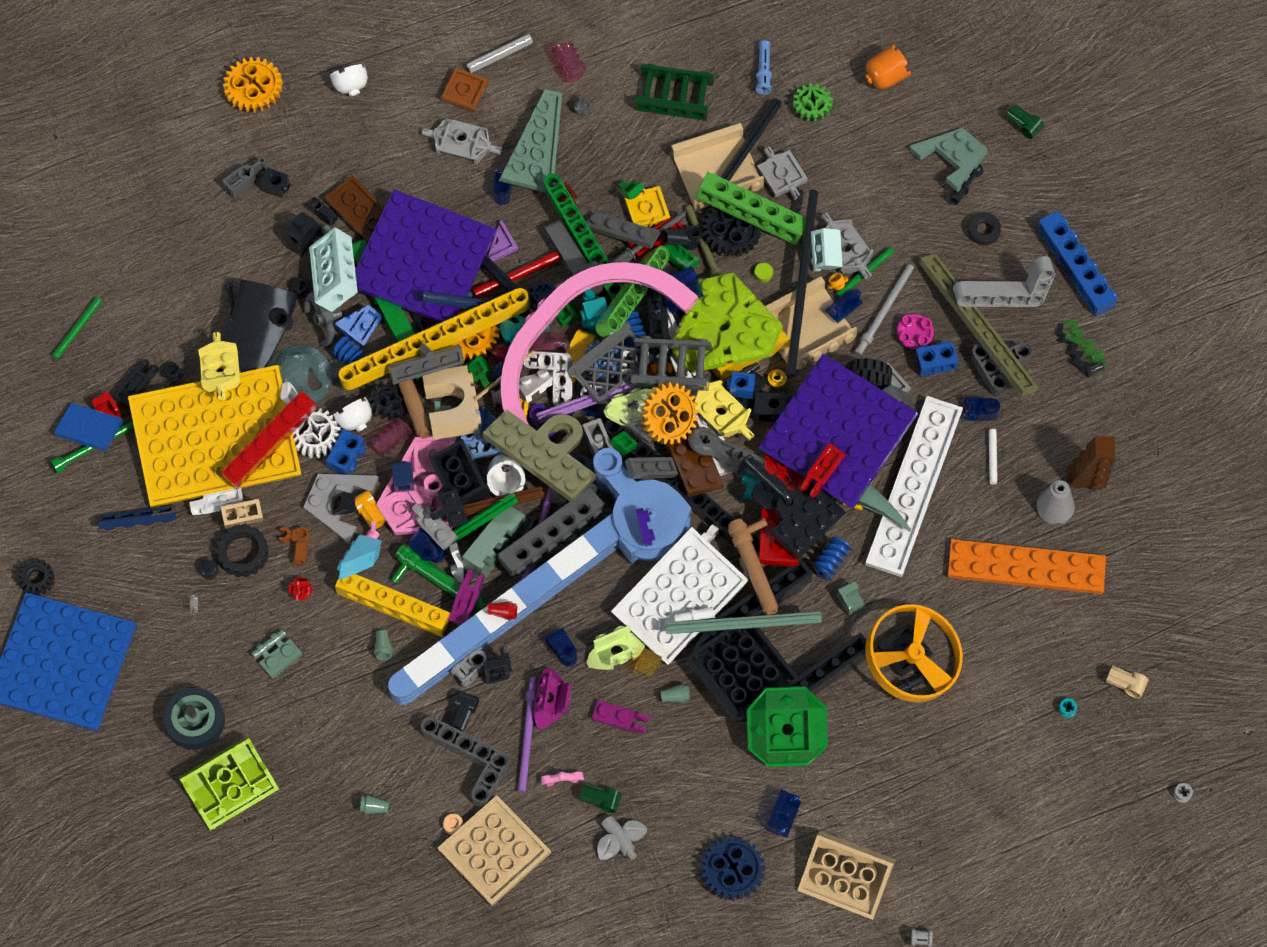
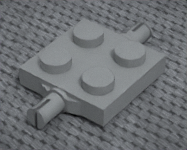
M768 146V149L766 147L764 152L768 159L757 165V169L761 176L764 177V181L775 198L790 192L794 200L800 199L801 195L796 188L806 183L808 178L793 154L788 150L782 154L775 155L770 146Z

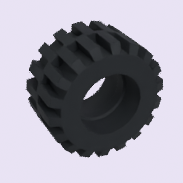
M861 358L849 361L845 365V368L881 390L891 386L893 370L885 362Z

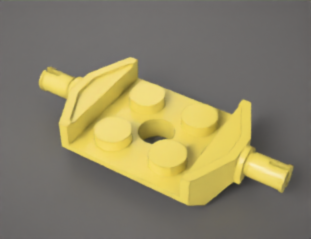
M214 332L212 334L213 342L198 349L202 388L208 392L217 391L219 400H222V397L225 400V391L236 388L240 384L238 350L235 343L221 341V334L217 332L216 337ZM218 369H224L222 372H216Z
M721 380L709 383V391L696 392L697 396L694 402H697L698 405L694 409L699 410L698 413L723 437H730L741 432L748 440L755 436L746 426L751 409L746 410L722 386ZM723 408L726 414L720 415L716 412V409Z

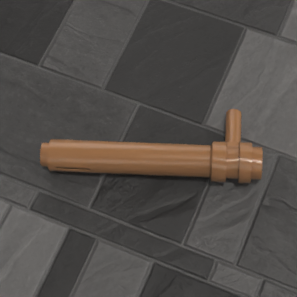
M413 379L398 383L417 435L422 439L428 438L431 435L432 429Z
M763 518L747 527V524L742 519L734 520L729 523L728 532L733 537L734 546L738 548L763 612L767 615H773L778 611V604L752 544L753 539L751 533L767 526V521Z

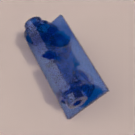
M849 290L830 305L825 312L839 323L863 304V301L860 300V290Z

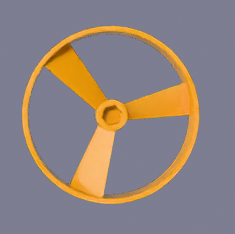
M901 605L887 611L871 627L866 640V659L873 677L884 690L904 701L926 702L939 697L955 683L962 668V647L955 630L939 613L921 605ZM897 612L916 613L913 643L904 651L897 652L873 651L876 629L885 617ZM930 619L944 630L952 644L955 657L952 677L924 655L925 650L921 642ZM906 660L908 663L915 664L936 693L931 695L906 693L892 685L879 668Z

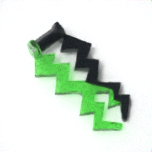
M1064 320V324L1073 326L1071 335L1076 336L1075 338H1068L1070 330L1063 331V323L1060 325L1057 336L1062 337L1060 343L1072 345L1070 355L1075 356L1072 364L1085 370L1088 378L1100 370L1104 371L1106 369V362L1103 359L1104 351L1093 350L1095 341L1082 339L1085 329H1077L1079 321ZM1078 346L1087 347L1085 356L1094 357L1092 362L1099 363L1089 367V361H1080L1083 351H1078Z

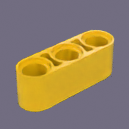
M581 329L577 330L566 353L571 355L573 364L586 355L584 351L588 349L587 346L596 340V335ZM573 376V381H572L573 383H574V382L576 381V379H577L575 376Z

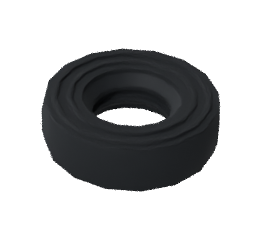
M986 212L978 213L968 223L969 237L979 245L992 244L1000 236L1001 224L999 219L993 214ZM987 223L991 226L992 230L989 234H981L977 230L978 225Z

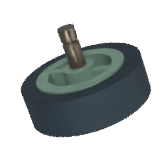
M188 688L176 693L168 701L164 710L163 720L168 735L174 743L185 749L198 750L210 746L220 737L224 729L225 715L217 697L205 689Z

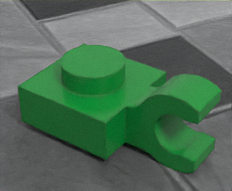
M623 180L617 185L621 188L619 191L621 195L630 200L638 197L644 189L641 182L631 180L629 183Z
M478 355L467 365L468 372H472L473 380L478 383L481 381L485 389L494 382L488 375L492 370L482 356Z

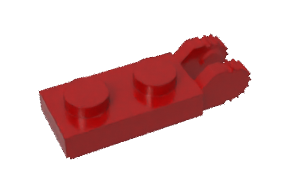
M829 443L807 473V477L801 484L800 489L802 491L807 490L812 480H815L817 483L809 494L814 498L820 492L822 486L829 480L846 454Z

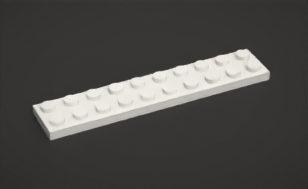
M929 396L926 397L888 500L906 521L911 531H907L883 516L867 557L866 566L899 577L903 576L963 407Z

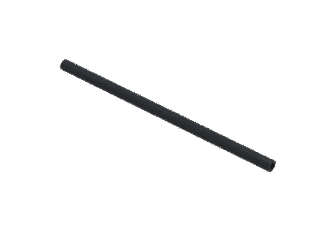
M814 189L809 191L786 369V376L789 378H794L796 374L812 247L811 232L814 231L818 191Z

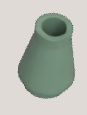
M379 630L376 632L374 655L378 660H388L392 657L393 648L388 632L386 630Z
M682 683L662 690V702L686 703V701L691 699L689 686Z
M370 795L361 796L359 812H364V814L388 813L389 801H384Z

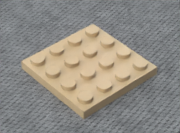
M497 795L438 847V851L491 906L497 903L551 854V850Z

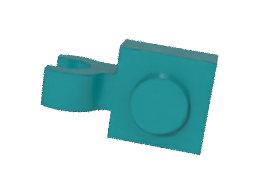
M748 472L742 477L741 484L746 485L743 498L751 500V491L761 480L756 475Z

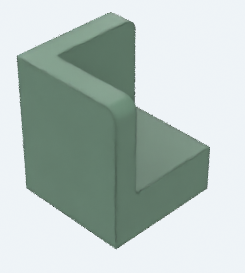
M855 581L838 589L837 597L848 616L865 608V604L858 594L859 587Z

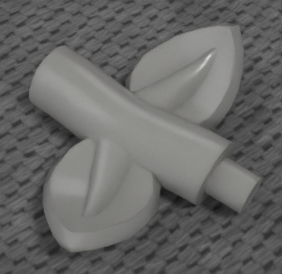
M613 816L603 820L601 825L609 834L602 837L598 843L597 851L600 860L610 859L619 851H621L623 856H628L630 860L635 859L637 855L634 852L635 847L632 841H638L643 838L647 832L646 826L632 820L626 822L621 827Z

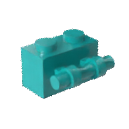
M589 289L583 294L584 303H582L583 310L580 311L582 318L580 320L583 330L587 329L588 333L595 334L597 333L596 323L608 307L604 297L596 299L592 290Z

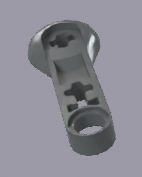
M697 427L688 436L690 447L698 454L715 457L734 467H738L742 459L746 455H750L765 468L766 463L763 458L720 439L710 428ZM748 468L745 470L746 472L755 475Z

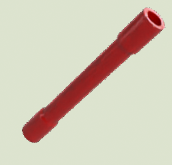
M554 251L506 275L512 281H515L541 268L561 261L558 252ZM495 279L473 288L472 291L476 298H481L502 287V285Z

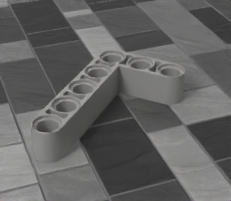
M1043 256L1035 260L1026 282L961 281L953 286V291L957 304L963 307H1037L1044 302L1054 280L1055 271L1051 259Z

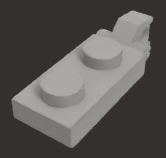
M418 503L412 507L418 515L416 518L418 524L443 550H446L458 538L441 518L432 520L429 507L424 509Z

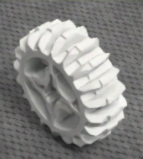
M321 408L318 412L314 411L293 432V440L295 441L297 452L301 451L303 456L308 454L309 458L316 455L319 459L322 453L324 456H327V451L331 452L336 444L341 428L333 415L330 416L328 410L324 413ZM308 425L309 428L304 431V434H301L302 430ZM330 432L329 437L323 442V438Z

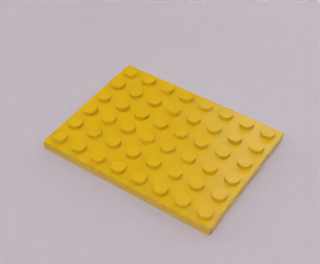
M278 365L240 373V384L236 388L225 391V400H223V397L222 400L218 399L217 391L208 392L203 389L201 381L128 396L151 508L234 489L223 478L221 472L287 406L280 398L282 379ZM293 434L245 481L241 488L302 476Z

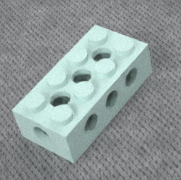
M336 227L309 247L315 303L331 312L357 293L351 236Z

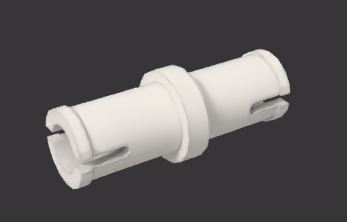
M713 607L700 610L691 609L690 612L675 614L674 619L675 622L715 619Z

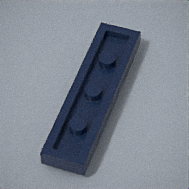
M176 505L102 514L98 517L99 529L113 530L115 527L123 526L124 528H130L137 524L151 525L154 522L160 521L168 523L176 519Z

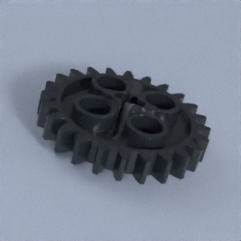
M710 207L702 220L701 231L703 232L702 238H707L705 243H711V250L717 248V254L724 251V256L730 253L731 257H733L734 253H737L740 257L742 251L748 254L749 249L753 250L754 246L758 244L761 228L738 219L729 237L724 241L736 217L716 207L714 209Z

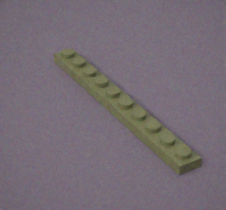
M937 254L920 258L919 264L1019 395L1022 397L1036 392L1038 385L977 307H963L957 304L953 286L958 282Z

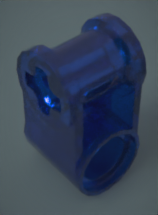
M495 168L494 200L499 205H505L511 199L513 184L499 181L503 171Z
M977 397L964 399V404L966 405L965 420L994 421L999 417L1000 402L997 399ZM992 407V408H995L996 410H995V411H989V410H987V408Z
M419 528L407 543L425 561L439 563L444 558V550L422 528Z
M561 627L545 637L548 646L564 666L571 667L576 664L577 650L564 628Z

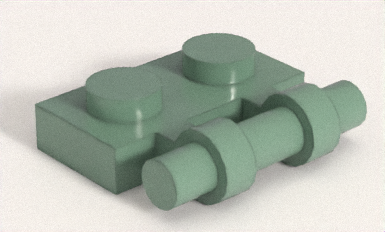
M282 629L270 635V639L265 643L257 645L256 650L251 653L255 659L261 655L264 657L259 664L271 679L303 655L291 639L285 643L281 641L286 636ZM276 645L278 648L269 654L267 650Z

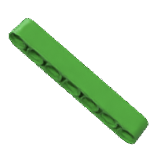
M659 246L647 252L639 264L662 270L670 258L669 251L666 247ZM625 282L596 323L597 333L601 337H606L619 331L647 292L648 287Z

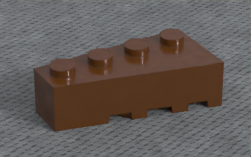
M1095 436L1086 445V449L1080 452V457L1073 459V464L1067 466V484L1070 488L1101 490L1107 487L1115 461V436Z

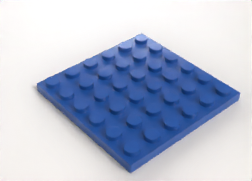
M26 592L0 659V705L98 732L136 630V622Z

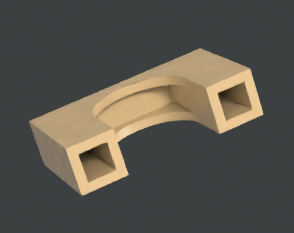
M467 365L447 368L422 376L426 399L456 396L463 400L459 406L453 409L429 413L433 440L478 433V424H481L480 413H476L479 407L477 399L473 400V397H476L475 386L470 385L474 381L472 372L468 373Z

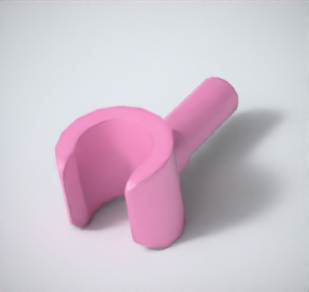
M373 521L371 529L366 536L377 539L380 534L376 531V522Z

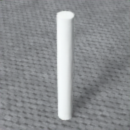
M996 429L989 430L990 484L992 485L997 484Z

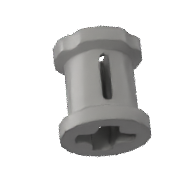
M912 928L911 946L928 945V947H932L933 930L919 931Z

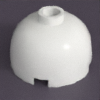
M362 64L346 67L340 74L339 71L330 74L334 88L340 93H349V96L360 94L359 90L365 87L368 79L365 65L362 66Z
M364 397L362 400L359 399L342 408L343 412L338 413L337 411L333 414V417L342 429L360 432L367 428L366 423L371 419L372 410L368 400Z

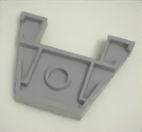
M318 474L303 508L320 523L330 528L333 533L343 538L346 543L351 544L357 527L339 521L342 515H332V497L344 491L352 493L354 488L361 491L368 490L373 494L379 478L372 475Z

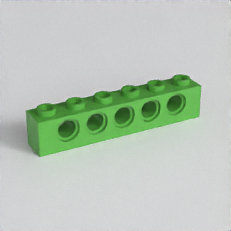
M708 171L695 198L795 245L798 243L805 228L806 217L801 214L795 213L784 206L778 205Z

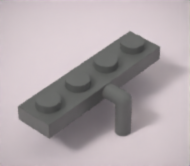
M421 344L420 356L388 366L390 379L394 385L464 364L462 347L457 344L432 351L426 344Z

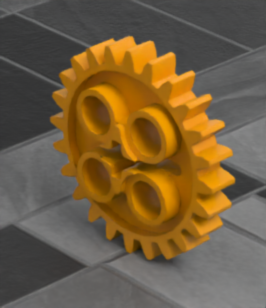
M250 57V60L247 62L243 58L242 64L236 61L237 67L230 66L232 72L226 71L227 77H224L225 84H223L225 96H228V102H232L233 107L238 105L240 111L244 107L246 112H249L250 108H253L254 113H256L257 108L263 111V106L270 108L269 103L275 104V98H280L279 92H282L283 85L281 73H278V68H274L272 62L268 64L267 59L260 62V57L256 61H253V58Z
M461 308L459 315L471 309ZM499 324L450 346L459 344L462 347L464 361L466 357H469L470 362H472L473 357L480 356L481 354L487 357L486 351L492 353V346L495 347L497 345L495 340H500ZM471 342H477V343H478L477 345H474V346L470 345Z
M665 382V385L659 383L658 388L652 387L653 393H646L649 397L648 399H642L646 404L645 406H640L644 410V413L639 414V416L644 417V420L640 423L646 425L643 430L649 432L648 437H654V441L671 445L674 442L680 443V438L686 440V433L690 434L692 432L690 430L691 427L696 428L693 421L699 420V418L695 417L699 410H695L694 407L698 403L692 402L695 395H689L691 390L685 389L684 385H678L675 382L672 384L671 382ZM673 396V397H674V401H673V403L671 404L670 399H671V397ZM659 407V413L656 415V408ZM683 412V418L680 420V413ZM668 422V429L665 430V424Z

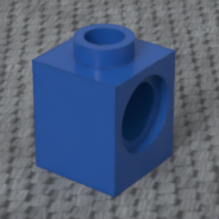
M733 371L732 378H728L727 389H730V394L733 397L753 398L755 374ZM743 383L745 386L738 387L737 384Z

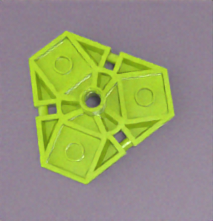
M734 273L699 280L694 290L699 300L682 317L672 340L697 341V339H707L708 342H711L713 350H705L704 371L727 366L726 362L728 361L739 364L770 357L783 329L782 323L760 300H756L755 295ZM673 349L672 354L678 359L679 349ZM686 350L685 368L690 373H696L698 350Z

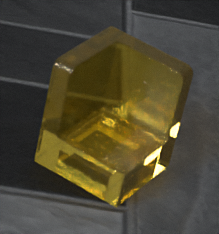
M644 648L634 666V674L638 676L639 672L652 677L655 670H659L662 664V656Z

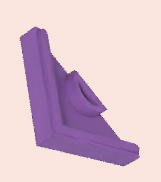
M502 220L499 222L488 255L493 262L518 250V246Z

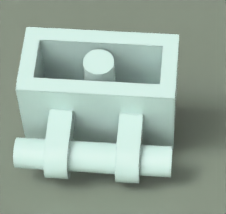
M822 228L812 231L811 264L813 265V271L819 272L821 269L832 270L843 267L840 230Z

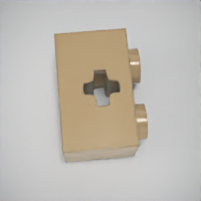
M259 499L221 507L225 529L234 528L235 525L244 526V524L249 525L263 522Z

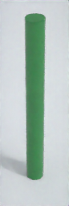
M889 247L866 266L871 273L894 253V250ZM861 272L835 293L839 299L864 279Z
M96 297L52 354V357L57 360L60 358L102 303L99 298Z

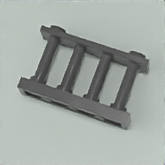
M649 336L635 338L636 346L641 347L639 373L631 375L633 387L658 388L659 383L665 385V382H671V384L675 382L678 385H684L685 389L709 391V381L703 376L705 350L712 351L713 347L707 339L686 341L652 339ZM649 348H660L658 374L656 376H648L647 374ZM668 349H679L677 375L674 377H667L665 374ZM687 349L698 350L696 376L693 378H686L684 375Z

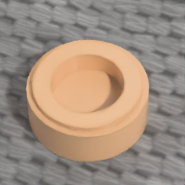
M449 814L443 820L444 830L450 835L454 834L463 825L462 818L457 814Z

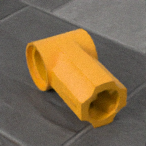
M368 490L355 497V510L363 516L370 528L373 521L376 522V529L386 522Z

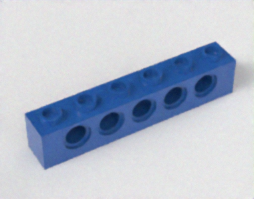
M1056 211L1039 220L1038 231L1095 317L1114 308L1117 301L1115 291L1109 288L1105 276L1099 273L1095 261L1089 258L1087 249L1079 243L1077 234L1074 230L1071 231L1065 216H1061L1059 211ZM1055 232H1061L1063 235H1057ZM1065 247H1071L1072 250H1068ZM1075 261H1079L1082 264H1076ZM1084 276H1090L1092 279H1086ZM1094 291H1100L1102 294H1096Z

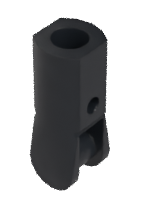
M312 197V201L306 204L309 211L319 216L332 226L338 220V215L325 206L318 198Z

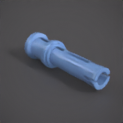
M763 40L759 42V70L756 73L758 82L755 91L759 94H769L772 91L770 86L772 73L769 71L770 42Z

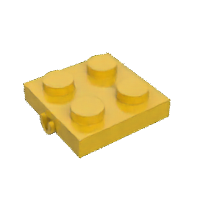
M660 186L646 190L644 188L638 197L631 200L624 197L632 223L651 227L670 218Z

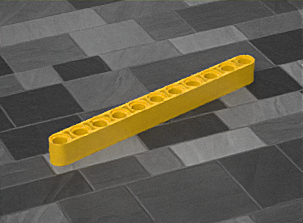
M523 288L515 289L344 366L338 374L342 387L346 390H353L388 374V365L420 356V347L415 348L416 346L426 344L432 351H437L527 311L530 307L527 291Z

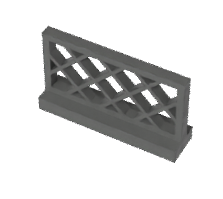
M628 322L624 323L619 331L609 335L574 363L567 371L572 377L575 376L598 404L628 381L631 375L639 372V366L636 368V365H640V362L636 361V352L641 353V347L637 349L635 344V338L637 337L630 330L632 327ZM628 336L634 342L633 348L624 347V339ZM610 350H620V359L610 358ZM623 351L633 352V361L623 360ZM649 351L647 365L654 360ZM598 360L606 361V370L596 369V362ZM610 362L619 363V372L609 371ZM623 363L632 364L631 373L622 372ZM584 371L593 372L592 381L585 380L581 374ZM596 373L606 374L605 383L595 382ZM609 374L619 376L617 384L608 383ZM595 385L605 387L604 395L598 396L595 392Z

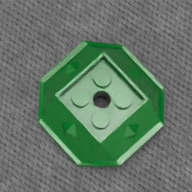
M806 686L765 687L747 708L748 750L768 767L808 766L828 747L826 705ZM791 724L793 726L792 731L789 733L783 732V725Z

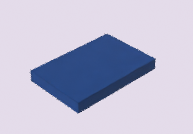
M71 403L54 434L57 437L106 452L123 420L110 414Z

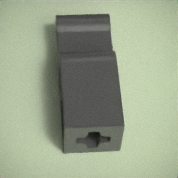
M264 156L260 157L252 166L243 165L223 179L222 182L226 192L236 200L256 184V176L266 171L268 167L267 160Z

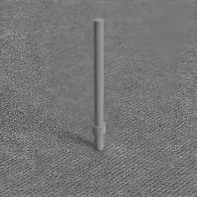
M908 264L868 331L862 335L861 342L855 350L856 355L861 356L866 347L873 341V335L912 273L913 265Z

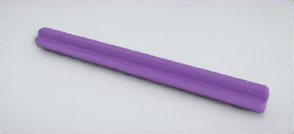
M630 379L603 401L621 393H628L638 387H633ZM605 389L596 392L599 397L604 395ZM588 394L538 412L536 417L539 423H544L555 415H566L597 404V402Z

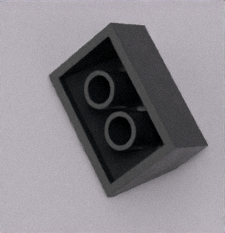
M463 439L429 457L443 488L447 489L456 486L463 505L477 502L492 494L469 445Z

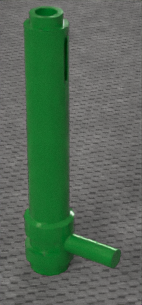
M403 544L398 549L395 557L398 558L402 565L391 578L393 582L397 584L409 568L412 571H417L456 598L461 585L460 582L426 560L423 554L415 552L411 546ZM480 596L478 597L474 608L476 613L487 606L485 599Z

